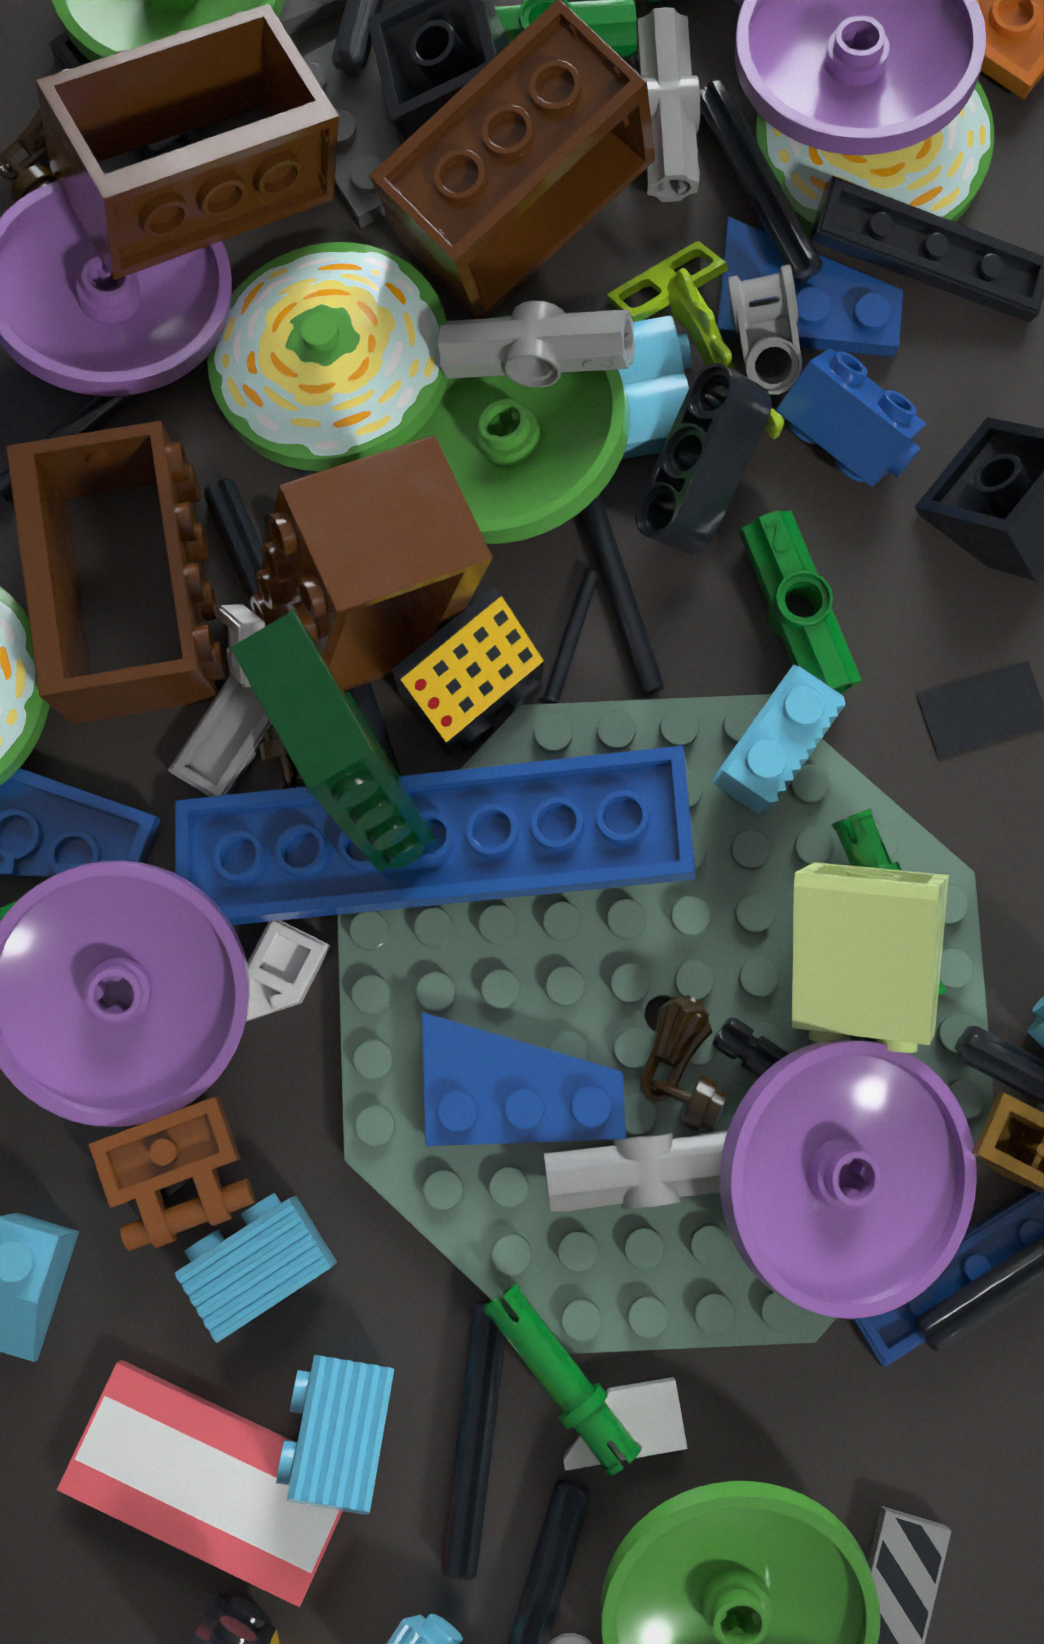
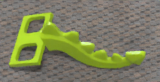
M694 242L606 294L609 302L618 310L629 309L633 322L642 321L671 304L673 318L687 329L705 365L719 363L736 371L731 361L732 353L722 339L715 322L714 313L708 308L697 290L700 286L729 269L726 261L701 242ZM696 257H704L711 263L692 276L685 268H681L677 273L674 271ZM645 287H653L660 293L657 297L636 308H631L623 302L625 298ZM771 407V412L764 429L772 439H776L783 429L784 419Z

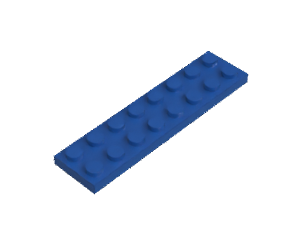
M683 746L400 776L436 840L424 846L422 855L412 863L398 869H390L388 867L380 873L307 787L175 801V874L188 880L209 896L226 915L231 925L696 879L686 761Z

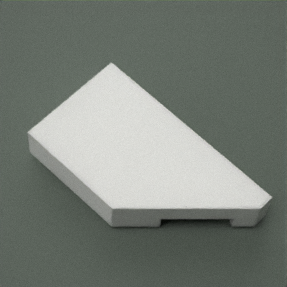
M243 604L221 605V609H219L220 622L228 626L229 647H227V658L230 673L244 687H251L230 647L264 628L265 622Z
M281 920L269 921L247 962L250 978V1001L246 1022L301 1004L331 946Z
M674 1377L608 1388L606 1391L608 1397L605 1403L633 1439L642 1446V1450L636 1458L688 1449ZM578 1435L563 1455L565 1471L600 1465V1462L580 1435ZM609 1441L608 1444L621 1461L626 1460L616 1445Z

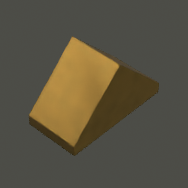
M998 1092L972 1154L1000 1176L1044 1194V1113L1004 1092Z

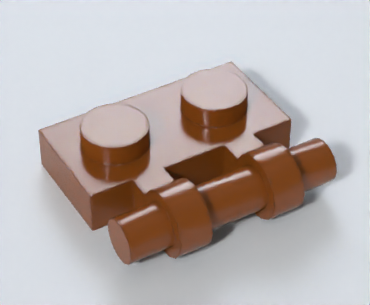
M220 1097L207 1099L89 1144L109 1207L112 1208L136 1199L142 1218L120 1226L121 1238L128 1251L150 1243L155 1248H159L176 1241V1233L208 1221L214 1227L232 1220L234 1211L256 1203L252 1186L247 1178L224 1187L216 1168L241 1159ZM193 1177L199 1196L167 1208L160 1189Z

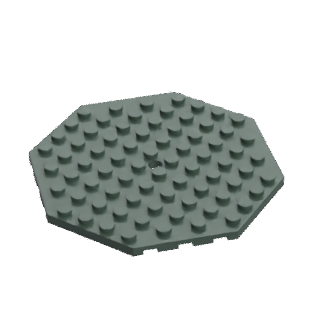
M771 694L521 705L460 769L683 746L696 870L695 880L338 915L344 1161L491 1300L497 1296L514 1318L517 1315L503 1298L502 1291L517 1282L521 1287L522 1293L568 1354L816 1343L836 1318L817 1314L787 1301L766 1287L751 1272L739 1255L727 1229L720 1192L681 1197V1202L654 1207L622 1209L621 1204L600 1206L594 1209L550 1212L544 1153L613 1145V1140L617 1139L426 1146L422 1012L623 1071L626 1138L673 1133V1138L695 1136L699 1133L726 1131L729 1129L739 1104L759 1077L742 1067L743 1060L737 1057L732 1060L717 1050L712 1044L714 1037L722 1024L728 1018L733 1017L754 1030L752 1035L756 1038L764 1036L789 1054L802 1047L818 1043L809 1039L810 1030L792 1028L795 872L814 862L850 866L836 830H833L831 824L871 808L872 816L892 863L899 861L903 871L949 875L940 978L943 985L946 986L947 992L938 996L935 1034L930 1045L918 1044L917 1052L909 1054L932 1069L953 1093L967 1120L974 1147L995 1101L993 1078L960 1062L956 1057L957 1051L955 1049L958 1038L962 1036L968 1026H978L988 1031L975 872L823 739L817 744L808 760L801 767V770L793 778L794 780L779 798L777 804L766 815H757L712 782L720 767L769 700ZM689 995L702 1001L705 1010L710 1014L709 1024L713 1032L692 1056L677 1087L692 1093L703 1075L718 1082L716 1089L728 1094L712 1131L702 1126H699L698 1131H695L681 1124L686 1103L669 1097L666 1101L654 1102L647 1099L640 1090V1076L649 1058L655 1039V1031L647 1025L644 1016L645 1008L653 998L663 996L671 999L672 997H685ZM850 1035V1039L877 1042L876 1038ZM660 1062L652 1082L653 1080L666 1082L672 1067Z

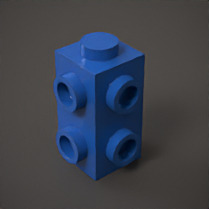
M830 348L808 363L776 411L788 420V427L797 437L811 444L817 443L835 457L837 467L849 478L858 482L865 481L871 487L889 472L898 478L920 452L921 447L913 441L926 426V423L915 415L917 412L915 406L905 396L893 390L885 391L866 376L868 374L866 367L857 358L843 351L835 352Z

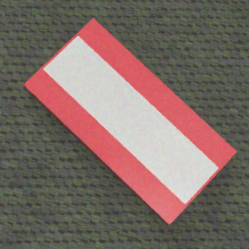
M124 1360L116 1363L57 1488L58 1491L298 1607L302 1604L343 1512L286 1502L289 1486L276 1484L284 1440H292Z

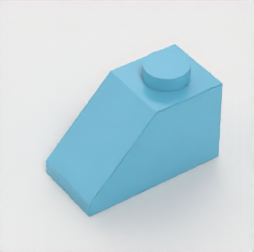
M21 1213L0 1216V1352L32 1362L38 1360L79 1234L78 1230Z

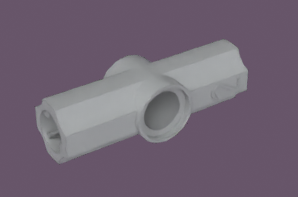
M656 8L645 17L638 18L636 26L637 63L639 75L647 81L656 158L645 169L647 195L658 198L660 202L681 201L684 197L698 192L700 171L696 133H698L700 122V88L698 76H692L688 16L680 15L674 8Z
M545 301L521 303L515 307L512 317L447 321L446 325H440L437 343L440 352V367L447 379L507 375L511 380L520 385L536 388L553 385L561 377V372L628 369L629 365L633 364L635 355L634 322L629 309L565 313L561 308Z
M728 1130L699 1133L695 1136L673 1138V1133L613 1140V1145L544 1153L550 1212L594 1209L600 1206L621 1204L622 1209L654 1207L681 1202V1197L720 1192L721 1156Z

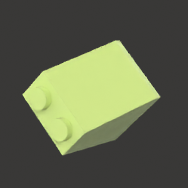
M817 862L795 872L792 1028L810 1030L809 1039L816 1042L850 1039V1035L876 1038L877 1043L887 1045L888 1051L900 1053L917 1052L918 1044L930 1045L936 1026L949 875Z

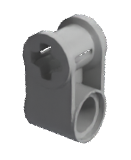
M781 266L778 274L741 281L737 275L728 277L736 334H739L743 364L748 378L767 389L769 394H780L788 391L799 378L802 371V358L796 323L798 322V308L791 266ZM777 296V297L772 298V299H767V300H762V301H757V302L749 303V302L754 301V300H759V299H764V298H769V297ZM780 347L789 354L786 369L774 377H765L759 374L755 369V361L758 355L766 348Z

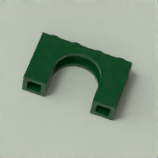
M294 610L231 646L230 648L307 789L380 873L388 867L390 869H398L418 859L424 852V846L436 840L365 714L350 692L346 694L343 692L317 644Z

